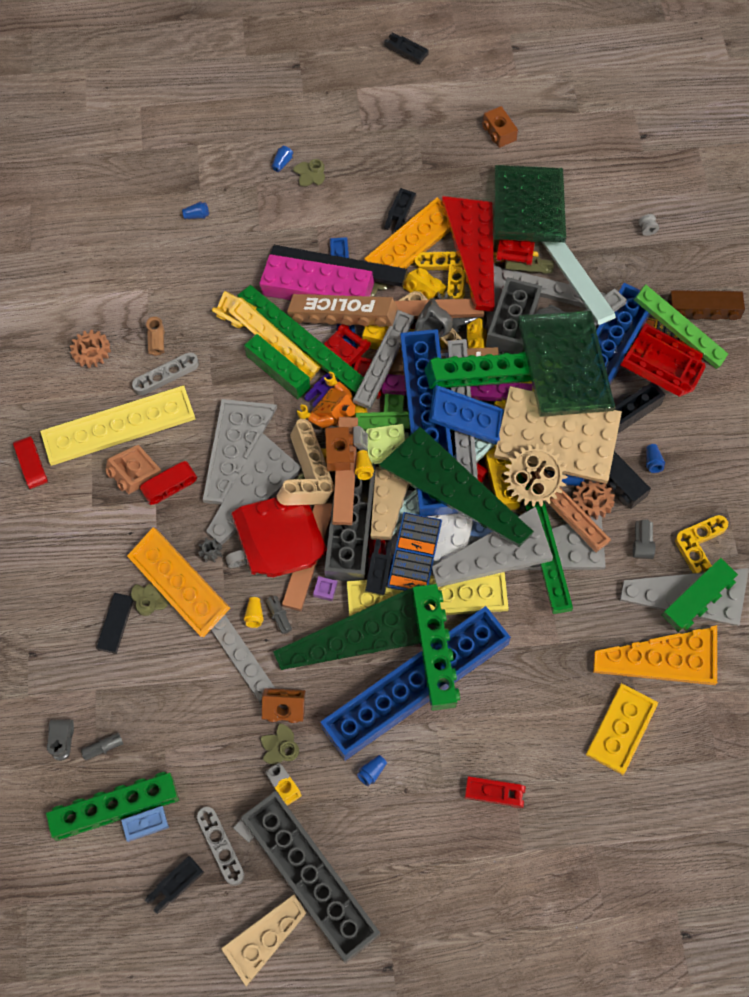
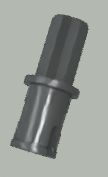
M273 596L274 600L269 597L266 600V604L272 613L271 617L276 621L280 632L287 634L292 630L286 617L287 612L282 608L277 596Z
M118 732L103 740L98 739L99 742L83 748L81 754L84 760H89L102 753L107 754V751L124 744Z

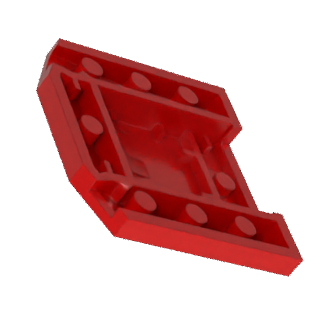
M647 323L643 326L621 364L625 369L679 397L693 392L706 368L705 363L701 360L703 357L701 352Z
M276 497L241 506L232 512L231 516L249 569L253 575L260 573L274 578L311 568L318 559L327 554L326 546L310 505H283Z

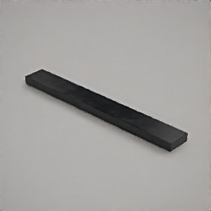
M275 244L270 253L271 255L372 271L374 282L400 287L404 286L408 270L405 268Z

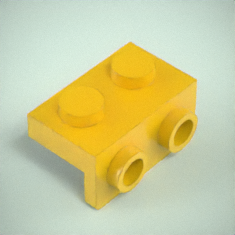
M418 268L408 273L403 288L410 293L414 291L421 292L427 300H430V298L438 296L437 292L440 294L445 293L447 286L441 280L431 276L427 270Z
M224 291L218 307H213L212 311L216 313L218 318L231 321V325L234 327H246L229 312L239 297Z
M477 318L466 325L468 349L488 348L486 347L487 330L483 328L482 319Z

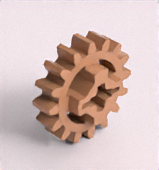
M90 330L88 334L86 331H83L82 336L77 334V340L72 339L73 345H70V353L75 363H80L81 367L87 364L88 368L91 367V364L98 367V362L103 364V358H109L108 353L111 352L110 343L105 334L101 336L100 331H97L96 334H94L93 330Z
M589 480V483L586 484L583 481L581 487L576 486V491L573 492V501L590 518L594 516L598 520L599 515L604 518L606 512L611 513V509L614 506L615 501L613 500L615 495L611 494L612 488L606 489V483L600 485V482L596 481V483H593L592 480Z

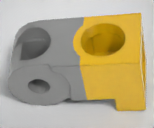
M279 762L265 771L274 789L287 806L302 796L296 784Z

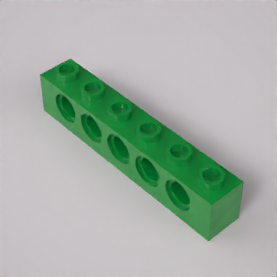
M520 352L518 354L504 353L501 355L487 354L484 356L470 355L460 358L453 356L445 359L436 357L430 359L425 367L430 389H433L436 385L443 388L533 382L540 373L535 353Z
M437 584L413 587L412 596L431 711L456 708L457 701H460L459 688H455L454 685L457 676L455 668H451L450 661H453L452 648H448L447 641H450L449 630L444 627V622L447 619L445 609L441 610L440 602H443L442 590H438ZM431 604L435 609L429 611L425 609V606ZM436 624L438 629L431 630L428 628V625ZM439 643L442 648L435 650L431 647V644ZM438 662L443 663L445 668L438 670L434 667V664ZM444 682L449 688L441 690L437 685Z
M161 772L156 774L155 778L149 780L146 778L139 779L134 782V785L128 787L121 785L115 787L114 791L109 793L99 792L94 794L93 798L87 800L84 798L77 799L72 802V805L66 807L64 805L53 807L52 811L47 812L46 815L51 838L59 841L161 806L179 802L180 800L172 774ZM153 787H158V794L150 796V790ZM132 794L139 795L136 802L129 803V797ZM113 800H117V807L115 809L109 810V803ZM97 807L96 814L88 816L89 809ZM76 814L75 821L67 823L68 816Z

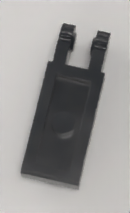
M395 33L389 35L390 40L386 39L383 42V45L388 50H393L419 65L429 55L427 48Z
M403 188L399 189L388 213L384 229L389 230L393 219L397 220L395 232L402 227L416 199L415 192Z
M376 539L374 553L371 556L365 593L385 596L393 542L388 541L386 555L378 554L381 540Z
M188 856L156 885L157 888L146 897L145 901L148 904L153 902L162 892L166 898L157 904L153 910L158 914L205 872L191 856Z

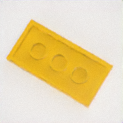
M621 683L586 756L624 775L659 702Z

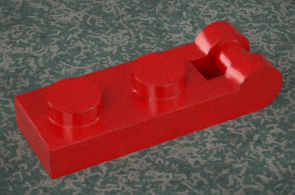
M468 776L465 799L507 805L514 808H524L522 798L526 786ZM509 791L515 792L514 798H508Z

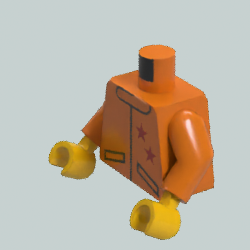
M329 372L332 379L328 380L326 377L324 379L328 386H334V388L327 392L312 410L311 414L308 412L306 405H300L303 411L297 410V415L300 419L308 418V421L321 428H327L329 426H339V417H351L355 414L356 405L353 403L351 391L341 382H337L333 372Z

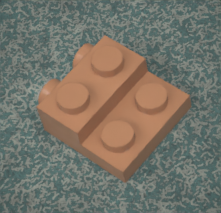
M139 445L107 459L105 469L109 478L114 477L117 481L118 488L121 491L125 490L128 494L140 489L144 482L161 473V469Z

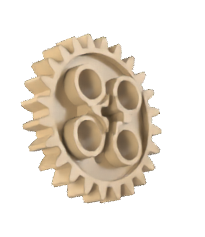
M529 444L528 450L521 447V454L516 451L514 452L515 459L509 457L512 464L505 465L510 470L504 472V475L509 476V479H506L504 482L511 484L507 490H514L511 495L512 497L519 495L518 502L525 499V505L532 501L533 507H535L536 502L543 506V500L550 504V497L557 499L555 493L562 494V490L559 487L566 486L562 479H566L568 476L562 475V472L566 471L567 468H561L564 460H557L560 454L552 455L553 448L547 452V445L543 449H539V444H536L535 449H532V446ZM534 456L538 459L539 463L536 467H530L527 464L529 457ZM546 461V464L539 473L541 478H536L530 488L525 490L526 485L532 478L530 473L532 471L536 472L541 463ZM545 468H553L555 475L552 478L545 477L543 474ZM519 473H525L528 476L527 481L523 484L518 483L516 480ZM540 483L543 485L544 491L542 494H535L533 492L535 484Z

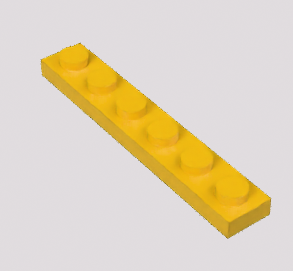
M241 297L238 298L229 312L252 333L261 336L308 375L311 381L321 367Z

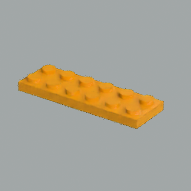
M438 197L435 198L366 256L364 261L408 268L415 262V258L420 253L429 250L451 231L441 200Z
M152 528L127 555L200 637H205L230 609L226 602L156 528Z

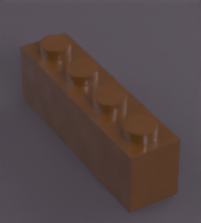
M671 290L667 300L672 307L687 319L737 320L741 319L745 311L743 291Z

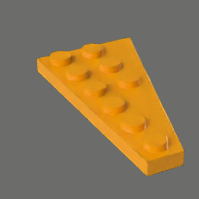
M717 625L707 629H697L688 633H678L650 639L641 643L635 642L631 645L595 651L593 673L716 685Z

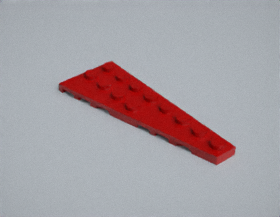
M442 196L441 204L444 206V214L447 216L448 226L453 234L452 239L457 255L461 259V267L466 275V283L469 284L475 310L493 312L495 307L493 202Z

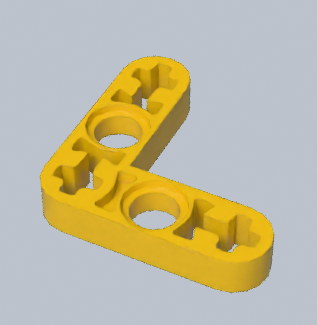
M457 251L422 252L415 258L417 268L427 271L449 270L448 296H453V299L464 298L466 275L464 270H462L461 260L459 263L455 262L457 258H460L457 255ZM444 258L445 262L439 265L436 263V260ZM460 273L462 277L459 280H453V275ZM455 286H457L459 292L457 296L453 295L455 293Z
M720 515L714 516L678 533L675 543L693 574L701 573L702 570L705 572L712 566L699 544L715 538L726 531L728 521L725 517ZM716 522L718 524H722L721 528L717 526L713 528V530L711 531V528L716 524ZM697 529H704L707 535L704 537L699 536ZM682 536H683L685 539H686V538L689 539L687 543H686L685 541H683V542L681 541ZM696 552L700 559L694 561L690 558L689 554Z

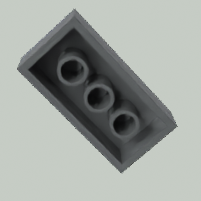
M507 277L487 334L486 347H498L499 351L510 354L523 352L540 301L542 286Z

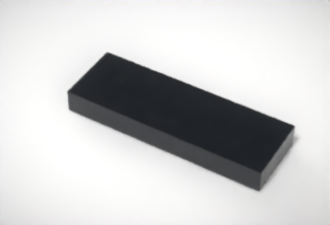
M114 593L96 647L97 650L117 654L134 602L131 596Z

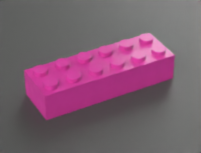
M271 254L260 281V287L264 296L291 300L293 294L370 297L374 286L372 271Z

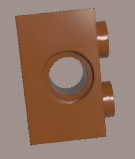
M502 106L484 113L482 126L485 131H488L491 140L499 148L517 141L518 129Z
M349 427L325 428L327 471L351 470L350 463H354V451H350L349 447L353 446V434H349ZM338 447L344 448L341 451L336 450Z
M265 688L262 695V719L269 722H277L279 720L290 723L303 722L306 690ZM285 704L288 706V709H282L279 705Z

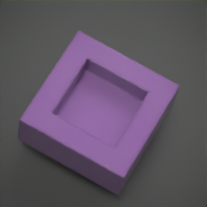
M318 576L313 597L333 602L338 581Z

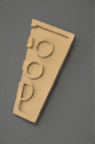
M376 467L371 539L391 540L399 518L400 509L404 503L406 491H408L410 484L402 479H397L393 474L382 470L380 467Z
M292 895L221 948L246 987L305 916L306 911L295 895Z

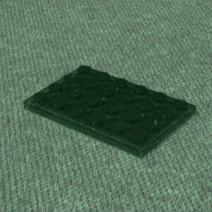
M495 165L494 239L566 242L563 168Z
M591 311L520 315L518 323L539 416L614 411L615 403Z

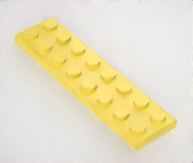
M183 385L40 432L49 462L53 466L196 419Z
M505 572L438 587V590H442L443 602H440L441 610L445 609L446 615L473 614L485 606L490 612H503L509 609ZM430 576L429 585L436 584L434 576ZM367 580L347 581L349 616L403 591L387 588L386 585L385 596L365 593ZM429 604L430 607H431V610H434L435 607H434L433 605Z

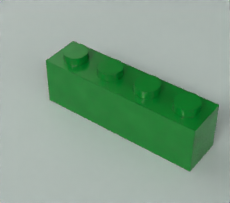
M258 334L244 345L246 357L296 399H299L311 388L310 377Z
M720 558L670 605L661 616L677 632L682 629L686 631L694 624L692 619L696 615L701 617L708 610L706 605L710 602L713 604L723 596L720 592L724 588L729 590L736 583L734 578L738 574Z

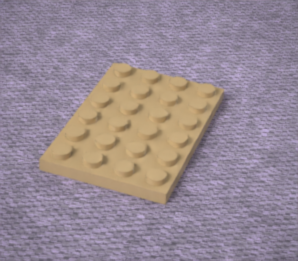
M510 386L499 433L500 441L497 442L494 458L510 461L509 457L516 458L515 451L519 454L522 453L521 447L528 450V445L530 444L532 449H535L536 444H539V449H543L547 445V452L553 448L552 455L560 454L557 460H564L561 468H567V470L562 472V474L607 484L622 412ZM534 456L529 457L527 460V464L532 467H536L539 463L538 459ZM543 461L539 468L542 469L546 464V461ZM551 467L545 468V470L554 471Z

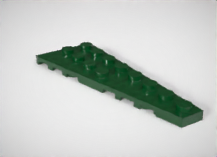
M421 427L379 464L382 470L393 474L397 479H402L413 488H418L428 494L429 497L452 510H457L468 519L471 518L480 523L482 527L496 532L500 537L518 547L534 533L528 525Z
M413 587L273 651L280 669L285 670L420 644L412 596ZM429 604L425 606L426 610L432 611ZM432 623L428 625V628L436 630L438 626Z

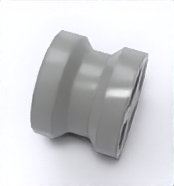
M654 214L644 215L638 221L639 226L642 227V234L645 236L653 235L659 230Z

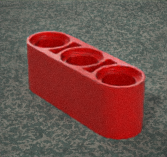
M32 436L13 442L29 489L48 483Z
M183 461L144 482L140 490L150 505H155L190 486L198 477L187 461Z

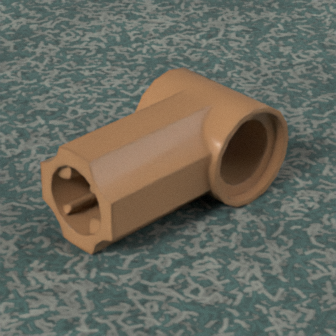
M150 317L146 321L148 353L158 356L165 353V330L159 317Z

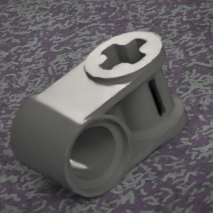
M51 719L48 728L47 750L54 759L62 761L67 759L71 752L74 722L72 719Z

